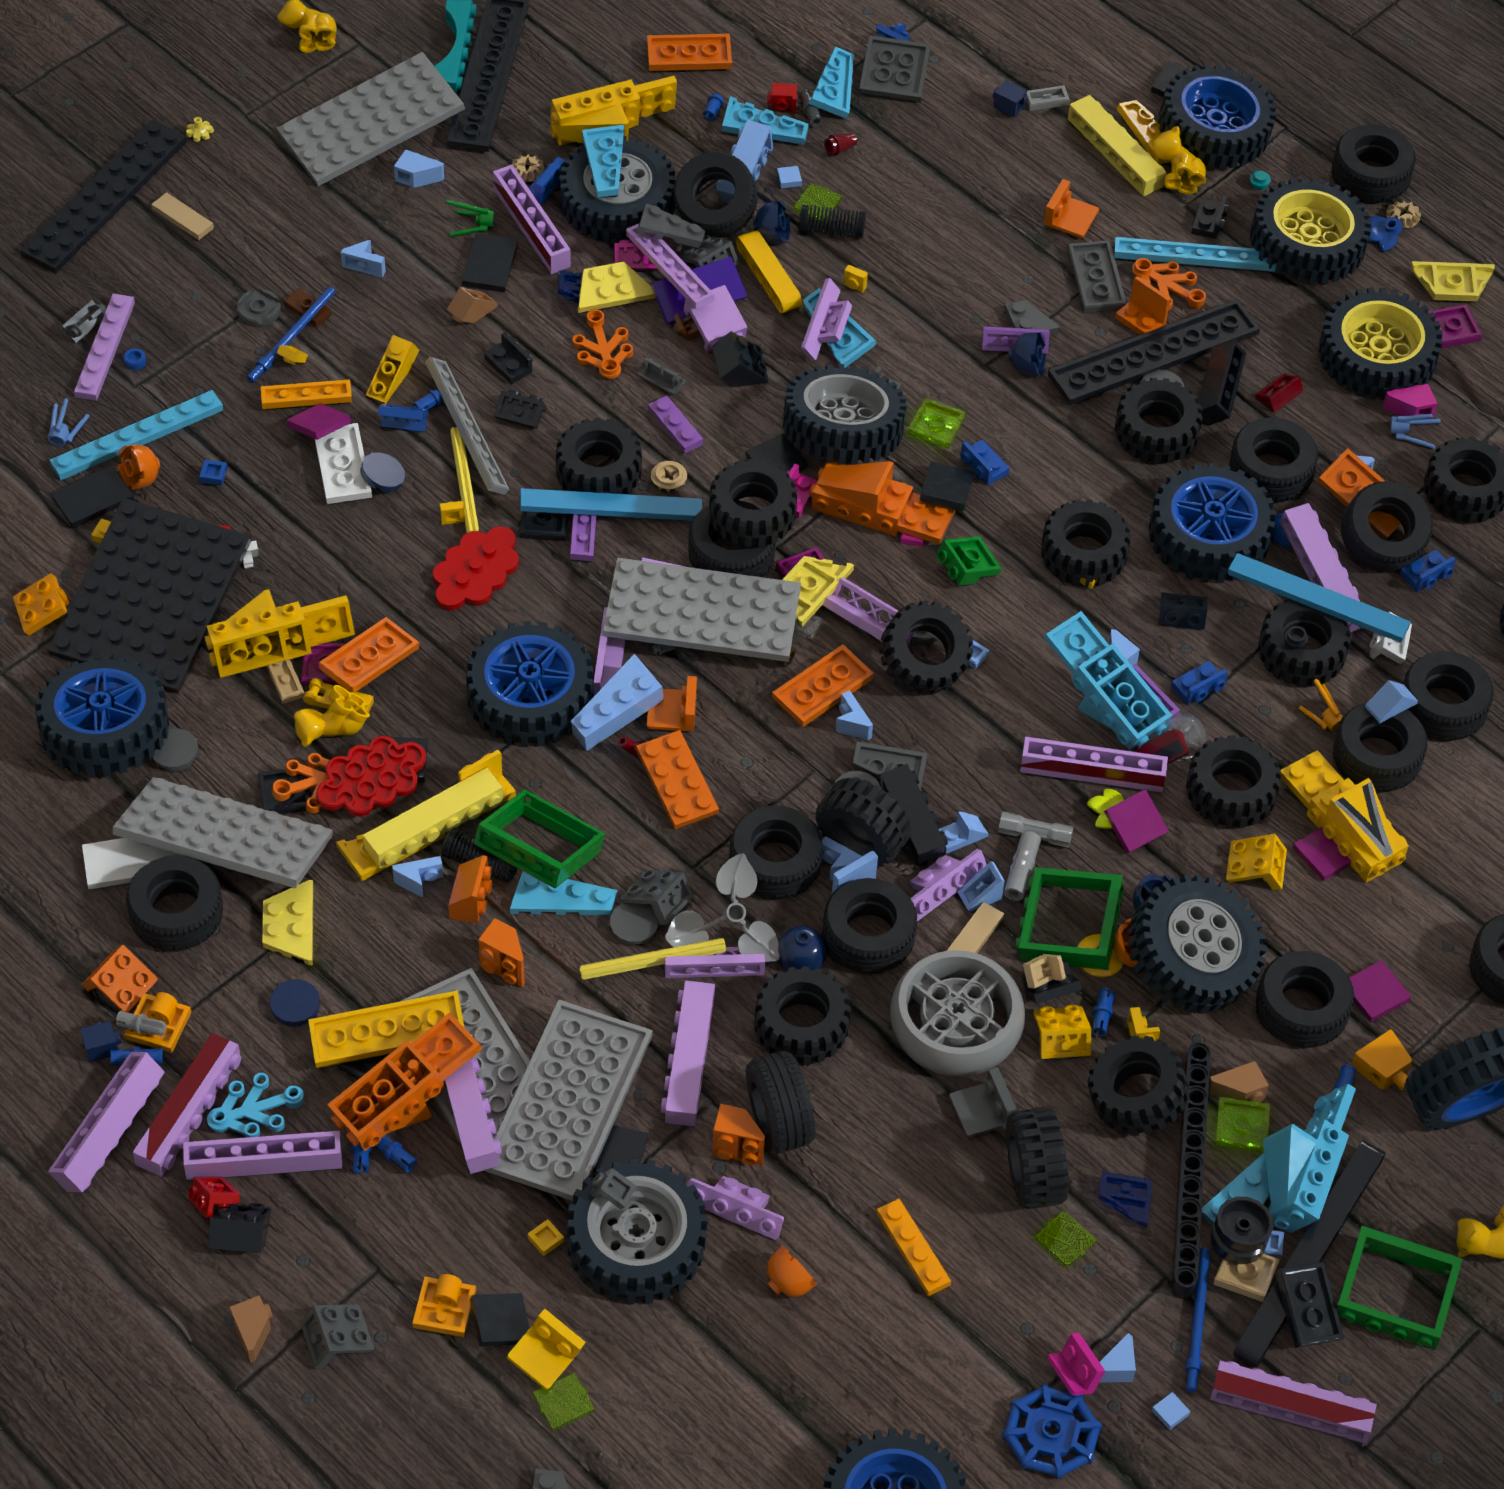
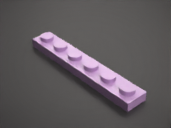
M639 224L626 229L629 239L695 309L715 301L714 293L662 239L655 238L654 234L644 232L643 235L636 233Z
M112 294L74 390L75 397L97 401L135 304L134 297Z

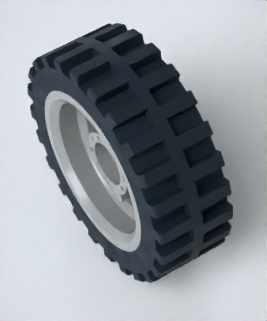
M637 1158L629 1159V1164L621 1165L619 1160L612 1162V1168L637 1187L627 1205L623 1209H619L602 1195L596 1197L590 1195L594 1188L592 1185L593 1180L589 1176L583 1180L582 1191L576 1189L573 1194V1204H569L566 1239L568 1256H571V1265L574 1271L580 1269V1279L584 1284L591 1281L593 1283V1291L599 1295L602 1291L609 1293V1300L617 1302L618 1297L627 1298V1304L633 1305L635 1304V1299H644L645 1304L653 1303V1297L659 1295L664 1300L670 1297L671 1289L675 1288L678 1292L685 1287V1279L692 1280L696 1275L697 1265L701 1266L707 1234V1215L704 1214L705 1204L703 1199L697 1200L698 1190L694 1184L688 1187L686 1185L687 1177L681 1172L677 1176L672 1174V1167L667 1164L663 1168L656 1167L655 1160L650 1159L647 1160V1164H637ZM602 1166L596 1170V1176L600 1172L605 1173L608 1170H605ZM654 1215H659L662 1220L657 1222ZM612 1220L614 1222V1225L609 1226L607 1224L608 1221ZM636 1253H640L643 1259H636Z

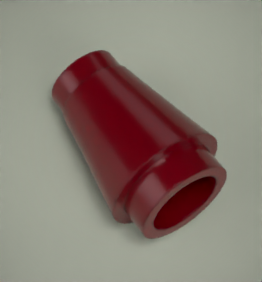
M853 133L830 135L824 141L826 152L834 156L857 144V138Z

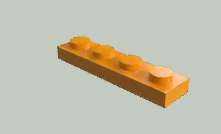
M350 379L261 386L262 409L352 402Z
M900 1198L878 1208L877 1216L927 1296L951 1286L950 1278Z

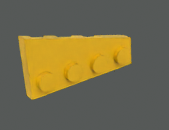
M1137 100L1119 103L1118 112L1145 150L1159 165L1171 163L1170 161L1159 159L1154 153L1152 143L1163 133L1160 132V124L1154 120V115Z

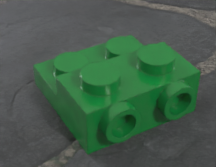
M980 536L943 540L937 551V560L939 563H944L948 569L949 578L955 580L958 586L977 584L980 577L999 575L1002 569Z

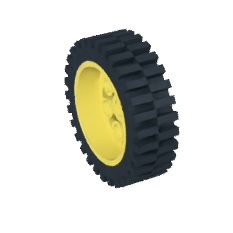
M1295 178L1289 179L1288 185L1285 181H1281L1278 187L1273 185L1269 191L1266 190L1258 201L1250 231L1251 246H1254L1256 251H1260V261L1268 257L1267 264H1269V269L1276 263L1275 273L1281 275L1282 272L1287 273L1286 278L1290 280L1293 276L1298 277L1297 282L1303 283L1304 279H1309V284H1315L1316 279H1320L1321 284H1327L1328 278H1330L1332 283L1336 282L1339 276L1344 279L1348 276V273L1353 274L1355 269L1361 265V261H1363L1372 229L1369 212H1364L1366 208L1364 204H1358L1359 199L1356 196L1350 198L1351 192L1347 189L1341 192V186L1335 184L1332 188L1329 186L1330 182L1325 180L1323 184H1319L1318 179L1312 178L1311 182H1307L1306 178H1300L1299 183H1297Z
M1367 288V293L1365 294L1362 289L1356 290L1355 296L1350 292L1346 294L1345 300L1342 297L1339 298L1336 305L1333 304L1330 307V311L1326 314L1319 342L1320 362H1323L1322 367L1325 371L1329 370L1328 376L1331 379L1337 377L1336 384L1340 387L1344 383L1347 384L1346 390L1350 393L1353 389L1358 390V396L1363 397L1365 392L1369 393V399L1374 400L1376 395H1381V400H1385L1386 392L1394 389L1428 384V380H1431L1436 369L1443 342L1442 330H1439L1441 326L1439 321H1435V314L1433 312L1428 314L1429 308L1425 304L1419 307L1420 300L1414 298L1410 301V295L1406 293L1402 297L1398 296V290L1392 289L1391 294L1386 293V288H1380L1379 292H1375L1374 288Z

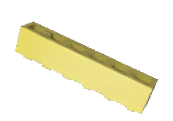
M1088 95L1070 104L1068 120L1143 197L1164 187L1165 169L1139 145L1137 140L1127 133L1124 127L1114 120L1113 116L1091 95Z
M485 768L364 834V849L379 868L391 865L400 857L415 852L420 846L428 842L435 841L440 835L453 828H458L460 824L469 819L477 818L480 813L489 808L497 807L503 801V787L489 769Z

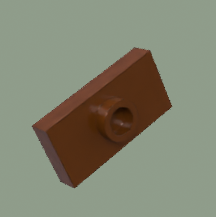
M300 288L284 300L285 306L300 317L316 302V299ZM324 305L309 323L318 327L332 315L331 309Z

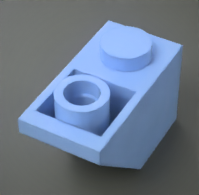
M405 150L394 165L395 181L413 188L443 181L444 163Z

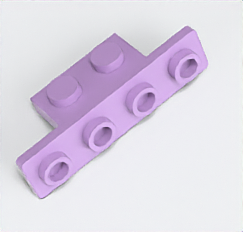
M831 278L825 279L801 346L802 350L811 360L817 359L822 343L840 341L852 308L848 300L837 302L840 289Z
M976 849L961 861L944 855L910 880L912 888L919 891L911 897V901L916 908L917 921L954 895L987 865L982 850Z
M725 1176L719 1180L715 1187L694 1178H690L688 1181V1187L694 1184L697 1188V1200L703 1199L706 1211L774 1240H777L784 1217L764 1209L768 1204L770 1195L763 1193L757 1188L741 1184L734 1178H727Z

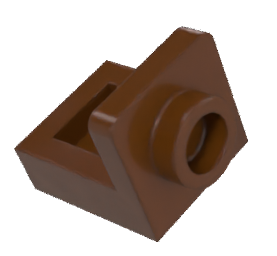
M678 313L674 315L676 320L674 327L679 335L683 334L688 341L701 335L691 315L683 319Z

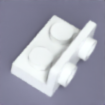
M1410 623L1401 643L1374 633L1370 642L1371 650L1369 657L1374 659L1378 655L1383 654L1399 664L1405 661L1412 624Z

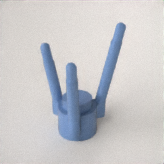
M66 398L63 401L57 424L58 404L55 403L53 405L50 431L47 436L48 441L58 447L64 446L66 442L71 444L73 437L90 417L89 414H86L69 433L68 426L62 423L68 404V399Z
M1432 414L1392 416L1390 434H1396V439L1406 440L1434 449L1435 445L1406 436L1404 433H1409L1410 424L1440 423L1441 420L1429 419L1433 417Z

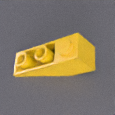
M395 335L392 336L366 396L385 404L411 370L419 352V349L412 342Z

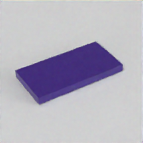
M731 256L692 269L710 290L725 285L734 302L747 297ZM667 278L651 284L667 325L676 322L674 318L676 313L682 319L687 317L683 311L686 298Z

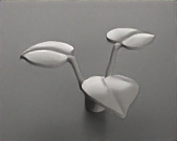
M744 853L729 859L717 873V890L723 895H731L732 904L724 910L723 916L703 925V918L700 914L694 911H684L672 920L665 935V940L671 946L677 947L708 941L709 935L705 929L722 921H726L730 925L739 923L742 931L745 933L738 940L740 954H765V962H775L780 957L778 952L779 942L773 929L761 921L753 922L749 929H747L746 921L744 920L746 909L735 898V896L747 898L757 887L756 873Z

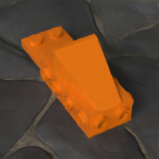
M835 461L832 463L827 462L825 467L820 468L817 477L818 482L817 484H812L809 496L812 497V510L893 536H897L898 532H902L939 545L955 513V509L920 501V495L913 493V486L892 480L894 462L891 461L843 465Z
M449 1012L414 1042L405 1041L327 1104L333 1114L330 1119L339 1130L344 1128L348 1132L346 1137L354 1147L359 1144L366 1151L370 1147L377 1145L387 1133L431 1118L432 1115L425 1102L437 1096L441 1089L445 1087L443 1081L479 1053L482 1047Z

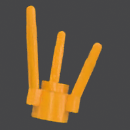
M1315 679L1314 683L1329 707L1322 714L1323 720L1303 706H1299V710L1317 722L1323 730L1329 728L1332 732L1337 731L1339 723L1344 716L1340 713L1325 684H1320L1319 680Z

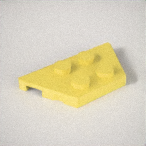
M1412 261L1410 268L1433 300L1477 302L1493 274L1495 264Z
M619 262L583 270L577 311L581 313L593 309L655 299L656 297L652 287L625 262Z
M804 556L782 579L801 583L796 622L800 627H803L823 605L825 598L834 593L840 578L844 577L846 579L853 572V564L847 563L846 566L833 564V560H818L814 557Z
M313 880L305 881L296 888L292 887L263 900V948L273 952H280L283 956L292 958V956L304 960L307 965H313Z

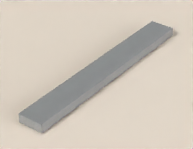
M429 357L425 363L488 491L505 495L509 491V487L447 362Z

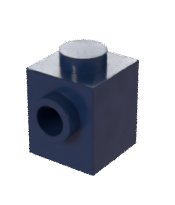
M1005 80L1000 87L997 86L994 90L993 107L1015 118L1026 104L1027 90Z
M110 1021L98 1022L92 1026L80 1029L89 1063L111 1057V1049L118 1050L117 1045L121 1044L118 1029L113 1030Z

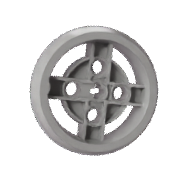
M952 950L929 955L916 962L904 973L892 995L890 1018L898 1043L913 1061L937 1074L965 1077L981 1074L996 1067L1012 1053L1023 1032L1025 1009L1017 984L1003 967L980 954ZM994 997L999 1000L1007 1016V1024L1004 1028L994 1022L995 1011L992 1002ZM911 999H914L921 1005L920 1016L923 1027L920 1030L914 1025L908 1013V1004ZM946 1027L947 1029H946V1030H939V1029H937V1028Z

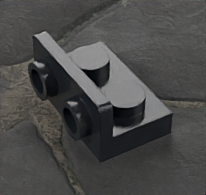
M1223 195L1221 202L1201 198L1191 234L1216 239L1218 232H1223L1226 220L1223 219V216L1227 217L1230 204L1226 203L1227 195Z
M506 332L501 334V343L484 352V359L511 385L532 373L533 358L531 354L521 348L517 340L513 337L511 338Z
M515 390L501 391L493 416L497 419L537 429L542 412L546 411L547 406L542 401L543 399L537 396L530 395L528 398L521 396V393Z
M1161 592L1159 625L1205 629L1208 610L1207 597Z
M1063 961L1066 976L1064 980H1051L1037 988H1028L1025 974L1021 975L1026 998L1035 1004L1080 991L1082 987L1080 980L1071 976L1069 964L1066 961Z

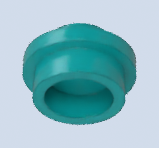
M1255 171L1249 178L1252 188L1259 191L1266 189L1271 181L1270 175L1264 171Z

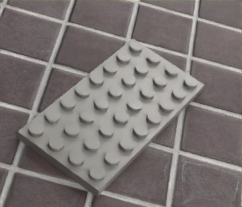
M421 52L277 127V132L317 186H320L465 110V107L449 84L425 54Z
M617 558L603 627V636L789 662L801 583Z
M155 777L150 780L113 826V835L293 888L299 885L332 839L333 834L332 829L319 824L278 814L275 811L264 810L254 805H247L230 798H223L206 791H199L186 785L175 784Z
M470 968L401 1001L458 990L464 1027L482 1047V1050L472 1058L477 1057L481 1072L476 1073L477 1078L482 1077L486 1092L481 1094L483 1099L488 1098L491 1113L487 1114L488 1119L493 1118L498 1132L530 1061L475 972ZM444 1080L445 1087L433 1099L461 1143Z
M558 1000L494 1140L499 1139L503 1153L498 1155L500 1166L483 1171L573 1201V1194L576 1189L582 1191L583 1180L587 1176L590 1177L653 1036V1030Z

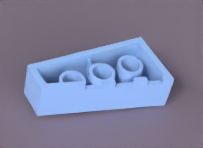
M747 120L745 126L739 130V140L737 145H733L731 155L739 158L749 169L754 181H757L760 176L761 166L764 167L767 162V153L771 154L773 150L771 126ZM719 179L716 185L719 201L729 204L735 194L734 185L724 179Z
M635 654L571 720L573 735L586 751L664 700L661 684Z

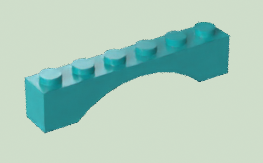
M447 0L445 7L446 23L452 29L456 40L450 53L434 66L456 95H458V90H461L463 86V77L461 75H465L466 63L464 60H468V48L466 47L471 44V33L469 31H473L474 19L472 17H476L477 5L473 4V0Z

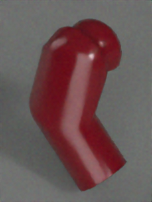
M621 736L618 739V745L640 760L636 752V746L642 743L634 742L626 736Z

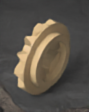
M529 154L526 157L519 155L518 159H513L512 165L524 182L535 181L545 170L543 160H538L537 155L530 157ZM526 165H530L528 171L525 169Z
M1403 200L1401 203L1395 201L1389 205L1386 216L1387 218H1398L1402 222L1403 228H1410L1418 224L1421 213L1418 206H1413L1412 202L1405 203ZM1404 211L1407 212V213H1405L1404 215L1400 216V212H1401V213H1403Z
M664 461L654 466L651 471V479L653 485H657L659 490L666 489L669 492L671 489H675L678 491L680 486L685 485L687 472L677 462ZM665 473L670 477L673 476V480L665 478Z

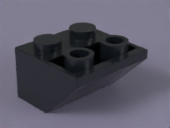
M732 331L712 345L721 380L734 387L765 384L769 381L767 367L763 359V351L759 345L751 343L743 336H739Z
M250 1203L249 1206L229 1204L228 1207L218 1206L210 1218L209 1248L261 1253L266 1243L271 1208L264 1207V1204Z

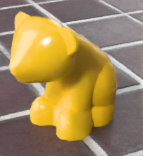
M288 0L277 16L278 21L292 29L299 28V35L302 38L299 42V49L304 53L313 52L316 49L326 51L333 48L336 44L337 27L334 18L327 13L307 8L300 0Z
M1178 126L1163 132L1153 141L1152 145L1155 155L1161 160L1171 162V173L1165 175L1164 179L1166 188L1178 189L1180 193L1194 194L1197 192L1198 186L1206 183L1205 165L1201 159L1196 158L1182 146Z
M334 685L329 693L330 698L333 700L332 704L324 714L314 709H302L294 714L295 731L301 740L302 746L310 745L313 740L321 736H347L358 733L370 716L365 710L369 706L367 702L356 693L348 692L340 685Z
M1504 1205L1494 1219L1496 1229L1490 1230L1481 1222L1470 1218L1458 1221L1456 1241L1459 1250L1458 1257L1484 1254L1504 1259Z

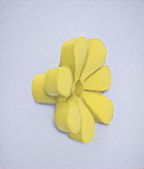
M201 117L194 118V124L187 125L186 136H193V141L199 142L201 137L205 140L209 139V133H213L214 129L208 121L202 122Z

